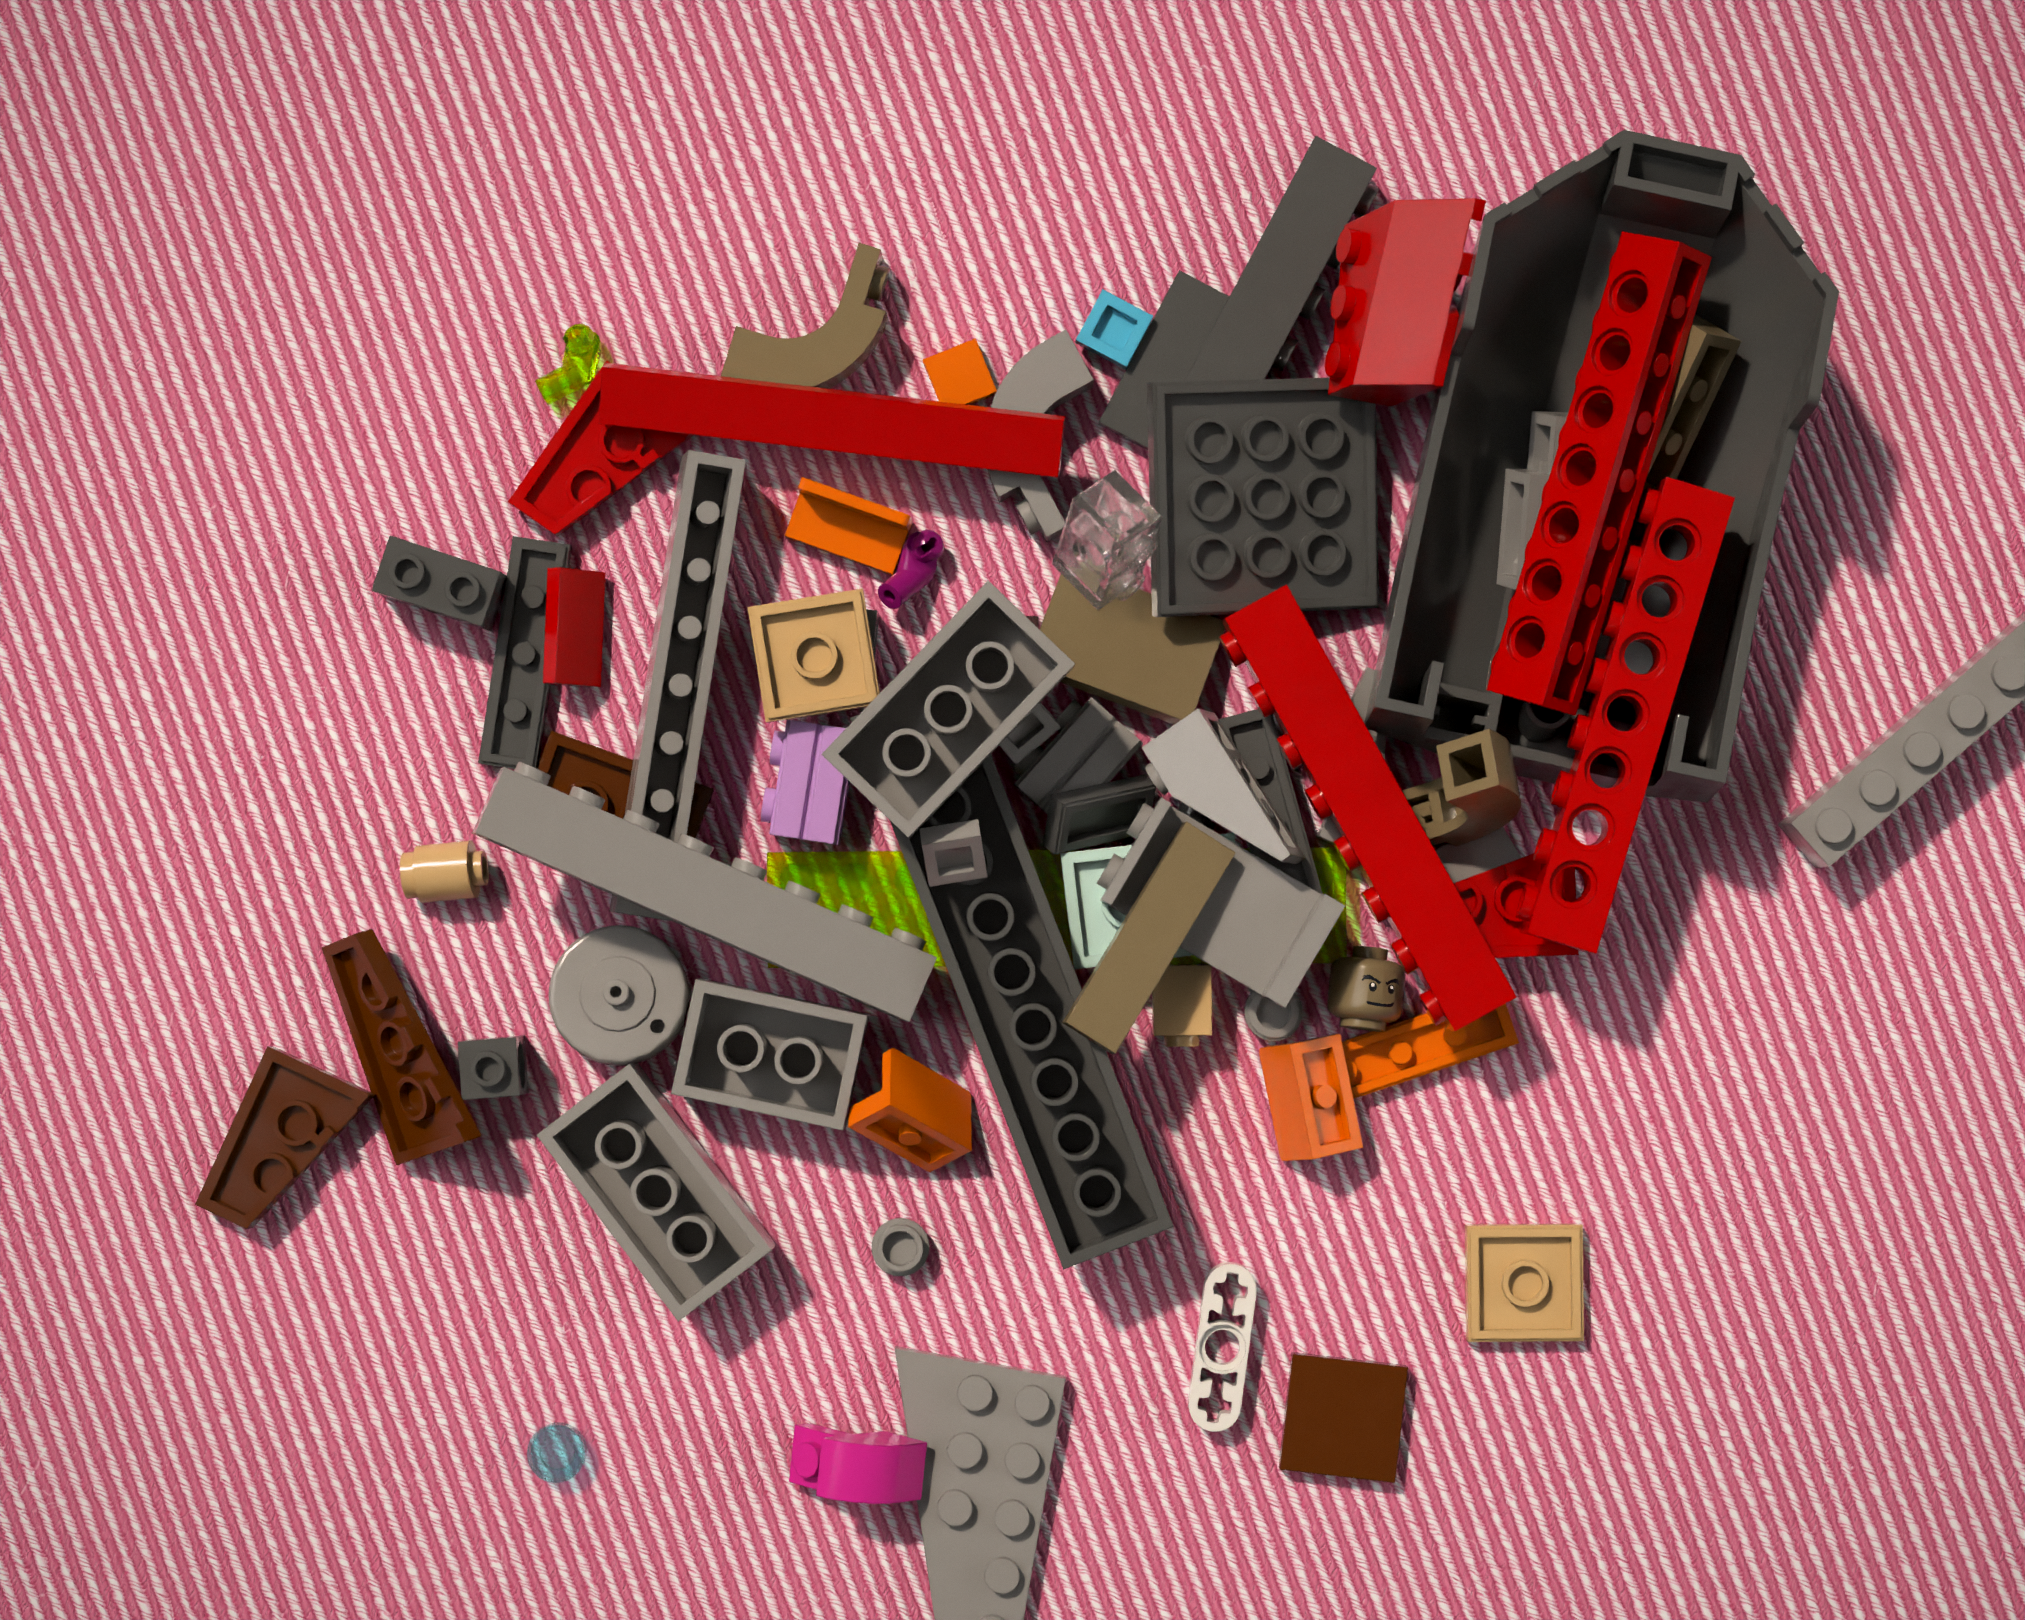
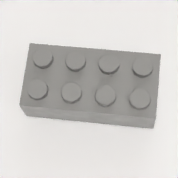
M987 581L821 755L910 839L1074 668L1075 663L993 584Z
M629 1063L537 1134V1137L678 1322L769 1253L776 1245L639 1064Z

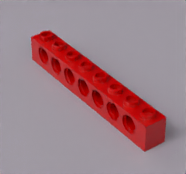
M1623 231L1621 233L1617 250L1610 261L1609 277L1601 304L1593 319L1592 334L1583 365L1576 376L1575 392L1567 419L1559 434V446L1551 473L1542 491V503L1533 534L1526 545L1525 561L1517 588L1508 606V618L1501 642L1492 660L1491 675L1486 689L1488 691L1576 716L1712 259L1711 256L1682 242Z
M1665 477L1659 481L1656 489L1647 487L1644 492L1636 518L1637 522L1645 524L1638 546L1629 544L1619 573V578L1628 580L1621 603L1611 602L1603 624L1602 635L1610 637L1604 659L1594 658L1586 680L1585 691L1593 693L1587 716L1577 714L1570 732L1567 747L1576 750L1569 773L1562 770L1559 772L1551 795L1550 804L1559 808L1552 829L1542 828L1535 847L1533 861L1541 863L1535 886L1526 884L1518 903L1516 918L1524 920L1521 933L1586 953H1597L1735 497L1670 477ZM1673 529L1684 536L1687 542V552L1682 560H1671L1661 552L1659 539L1664 530ZM1647 586L1661 587L1668 594L1670 607L1664 617H1654L1644 609L1642 594ZM1631 642L1645 644L1652 653L1653 663L1646 674L1634 673L1625 663V650ZM1615 698L1629 701L1635 709L1636 719L1628 731L1615 729L1608 720L1607 709ZM1599 754L1611 757L1618 766V778L1609 788L1598 786L1590 776V765ZM1582 811L1592 812L1599 818L1601 823V834L1597 841L1591 845L1582 844L1573 834V821ZM1567 867L1576 869L1584 879V890L1581 896L1572 902L1563 900L1555 889L1557 875Z

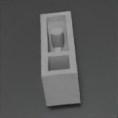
M1198 708L1141 747L1151 762L1145 766L1146 772L1162 794L1165 795L1169 792L1172 797L1281 862L1297 864L1305 859L1304 854L1215 713Z

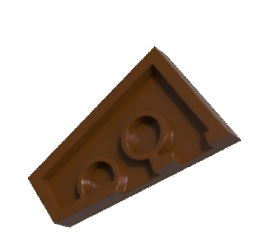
M267 1046L195 1205L245 1229L253 1228L376 1094L281 1049Z

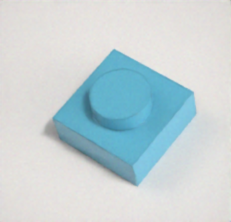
M1102 289L1075 343L1126 370L1153 320V315Z

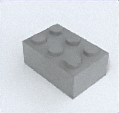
M703 978L695 979L671 1094L844 1130L848 1121L849 1107L852 1102L870 1014Z

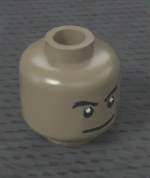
M1353 946L1352 957H1341L1332 963L1327 1008L1332 1015L1340 1018V1027L1385 1032L1387 1023L1395 1022L1401 1017L1406 973L1401 965L1387 960V949Z

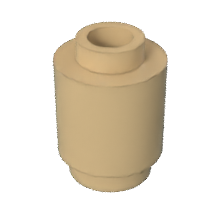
M468 840L419 845L414 848V852L402 853L400 858V878L404 895L407 899L418 898L421 903L477 898L480 886L487 885L489 881V866L485 851H477L473 841Z

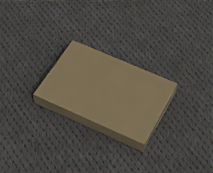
M1065 562L1040 630L1075 663L1074 668L1061 680V683L1175 725L1195 711L1220 644L1219 636L1224 633L1225 627L1222 623L1223 620L1210 615L1152 616L1151 593Z

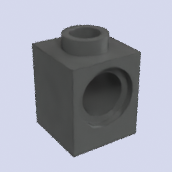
M525 1035L458 1041L461 1097L463 1100L520 1096L529 1093Z

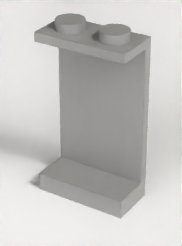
M1162 797L1154 808L1143 803L1126 832L1136 838L1124 859L1115 853L1113 854L1096 883L1106 889L1100 901L1127 916L1183 822L1187 821L1236 853L1187 933L1180 948L1280 1007L1286 1008L1345 905L1326 894L1318 893L1170 806L1172 803Z

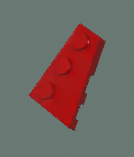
M602 368L508 501L557 537L694 436L691 434L598 424Z

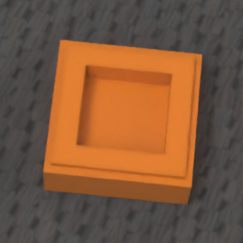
M976 338L922 360L939 402L971 405L994 396L997 392Z

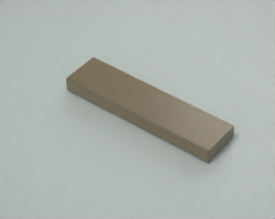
M1187 821L1183 822L1062 1023L1109 1053L1116 1054L1236 852Z

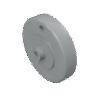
M615 925L602 927L578 938L559 958L549 984L550 1012L561 1036L581 1055L605 1065L627 1066L632 1062L638 1064L658 1055L679 1034L689 1009V983L683 965L676 954L656 935L632 926Z

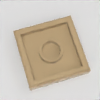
M863 588L747 607L766 723L865 708L880 694Z
M1465 1224L1466 1340L1468 1342L1584 1341L1583 1225Z

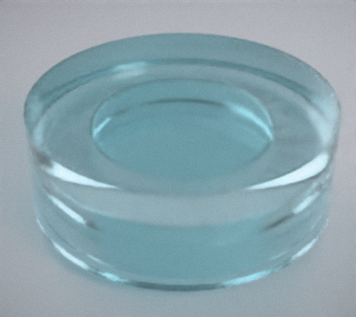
M563 1422L550 1423L540 1428L531 1438L527 1448V1460L532 1471L542 1480L552 1483L564 1482L574 1477L583 1467L587 1456V1446L583 1435L574 1426Z

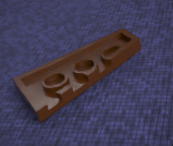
M373 929L350 935L322 947L370 1091L376 1094L373 1099L396 1166L481 1137L482 1135Z

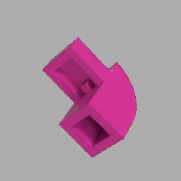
M812 1423L797 1424L794 1427L789 1482L816 1489V1496L845 1502L891 1504L921 1500L927 1442L886 1431L850 1434Z

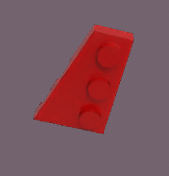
M1534 853L1454 883L1495 958L1579 955V950L1521 933L1524 920L1516 918L1518 903L1524 886L1526 884L1535 886L1541 863L1533 861ZM1571 867L1563 869L1555 880L1557 894L1567 902L1576 900L1575 869Z

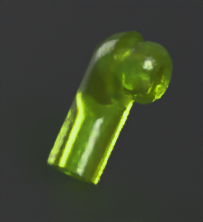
M575 324L569 327L563 337L566 347L562 366L535 380L547 405L584 388L595 378L602 346L600 337L589 326Z

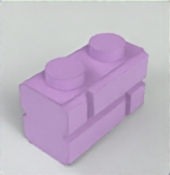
M787 720L785 732L774 731L770 752V765L779 766L776 789L765 788L761 810V822L771 823L770 835L840 846L850 781L821 754L846 728Z

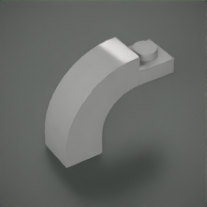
M1067 330L1054 335L1031 349L1011 368L1001 382L992 401L991 408L1050 414L1060 405L1093 388L1094 379ZM988 469L991 485L999 503L1020 492L1023 500L1015 504V507L1030 535L1041 531L1044 539L1048 542L1067 532V524L1040 475Z

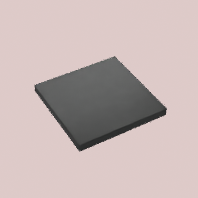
M1330 378L1147 383L1152 616L1176 617L1233 614L1286 584L1301 611L1379 608L1376 404L1328 395Z

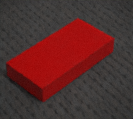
M563 567L547 568L544 684L601 687L606 572Z

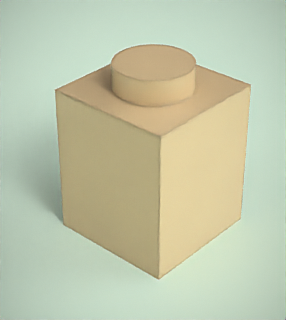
M1168 965L1153 990L1152 1034L1154 1036H1164L1166 1047L1199 1046V1035H1212L1211 965Z

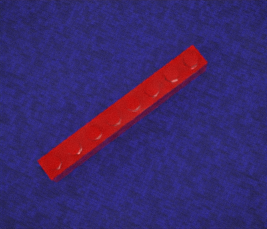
M1287 584L1226 617L1222 623L1227 632L1219 636L1226 653L1235 667L1245 663L1256 682L1247 688L1255 705L1264 718L1271 714L1276 718L1284 735L1276 738L1279 748L1292 769L1302 765L1312 783L1311 787L1304 790L1309 802L1321 821L1330 816L1341 837L1334 840L1333 844L1349 872L1359 867L1370 887L1362 892V896L1376 921L1380 923L1387 919L1393 928L1398 940L1391 943L1390 946L1407 975L1415 970L1427 990L1420 994L1419 998L1434 1025L1437 1026L1445 1022L1448 1029L1455 1032L1515 999L1517 996Z

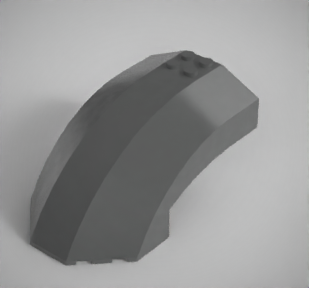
M1623 130L1606 140L1602 147L1577 162L1573 160L1534 184L1533 189L1508 204L1504 202L1484 215L1473 251L1474 255L1469 276L1466 277L1457 310L1459 320L1444 384L1436 392L1411 497L1364 723L1367 729L1437 753V745L1491 729L1504 736L1510 742L1517 776L1555 784L1561 770L1569 773L1576 750L1567 747L1570 732L1577 714L1587 716L1593 693L1586 692L1584 686L1577 713L1574 716L1486 690L1491 675L1492 660L1498 651L1508 618V606L1516 591L1496 584L1506 469H1527L1532 411L1569 412L1575 392L1576 376L1583 365L1592 334L1593 319L1600 307L1609 277L1610 261L1617 250L1623 231L1679 241L1711 256L1712 259L1695 314L1742 341L1677 477V480L1735 497L1645 796L1708 803L1726 784L1747 663L1770 549L1799 430L1811 416L1820 401L1839 290L1826 272L1821 274L1803 250L1802 245L1804 241L1777 204L1772 206L1753 180L1755 173L1742 155ZM1667 529L1662 532L1659 539L1661 552L1671 560H1682L1687 552V542L1684 536L1673 529ZM1621 565L1608 609L1612 601L1621 603L1628 580L1619 578ZM1651 585L1647 586L1642 594V605L1648 614L1654 617H1664L1669 610L1670 599L1664 589ZM1602 629L1592 662L1595 657L1600 659L1605 657L1610 637L1602 635ZM1631 642L1627 646L1624 655L1627 667L1634 673L1646 674L1653 663L1650 649L1641 642ZM1615 698L1607 709L1608 720L1615 729L1628 731L1633 726L1636 713L1629 701ZM1604 754L1596 756L1590 765V776L1594 783L1602 788H1609L1616 782L1619 774L1616 762Z

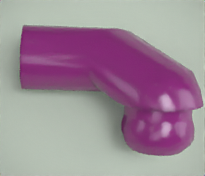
M927 529L921 532L917 531L912 533L904 542L896 573L878 588V596L885 606L891 609L899 608L932 581L937 568V559L942 555L944 549L943 540L937 532Z

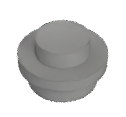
M894 1218L885 1222L878 1228L872 1240V1255L876 1264L884 1272L893 1276H907L915 1273L924 1265L929 1254V1239L925 1230L918 1223L907 1218Z

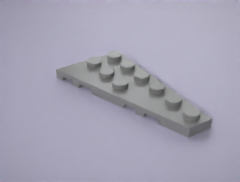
M895 1346L907 1436L927 1442L921 1500H917L934 1619L1024 1620L1066 1376Z

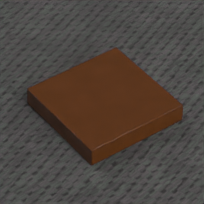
M1291 1352L1279 1469L1395 1483L1408 1367L1400 1364Z

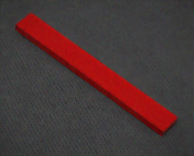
M605 363L602 366L598 424L1058 477L1060 474L1066 416Z

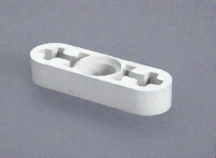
M1223 1262L1214 1266L1205 1277L1188 1394V1409L1193 1421L1202 1429L1211 1432L1226 1430L1236 1422L1241 1411L1257 1287L1248 1269L1235 1262ZM1227 1273L1237 1274L1238 1284L1246 1287L1245 1295L1235 1296L1232 1306L1233 1316L1244 1314L1241 1326L1227 1319L1208 1321L1210 1310L1222 1314L1223 1297L1220 1293L1215 1292L1213 1288L1215 1282H1225ZM1218 1330L1230 1331L1237 1337L1239 1342L1236 1356L1225 1363L1211 1360L1205 1351L1208 1337ZM1203 1367L1217 1374L1236 1372L1235 1382L1232 1383L1222 1379V1398L1227 1402H1231L1229 1410H1220L1217 1419L1207 1418L1206 1408L1198 1406L1199 1398H1209L1212 1388V1377L1200 1378Z

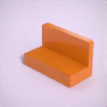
M801 477L798 485L800 494L784 536L787 539L893 576L900 559L902 547L907 540L913 523L911 516Z
M1331 1034L1259 1049L1272 1121L1282 1161L1313 1160L1363 1148L1340 1034Z
M891 1048L882 1054V1090L849 1107L848 1127L922 1169L932 1172L972 1151L971 1094L968 1090L906 1054Z

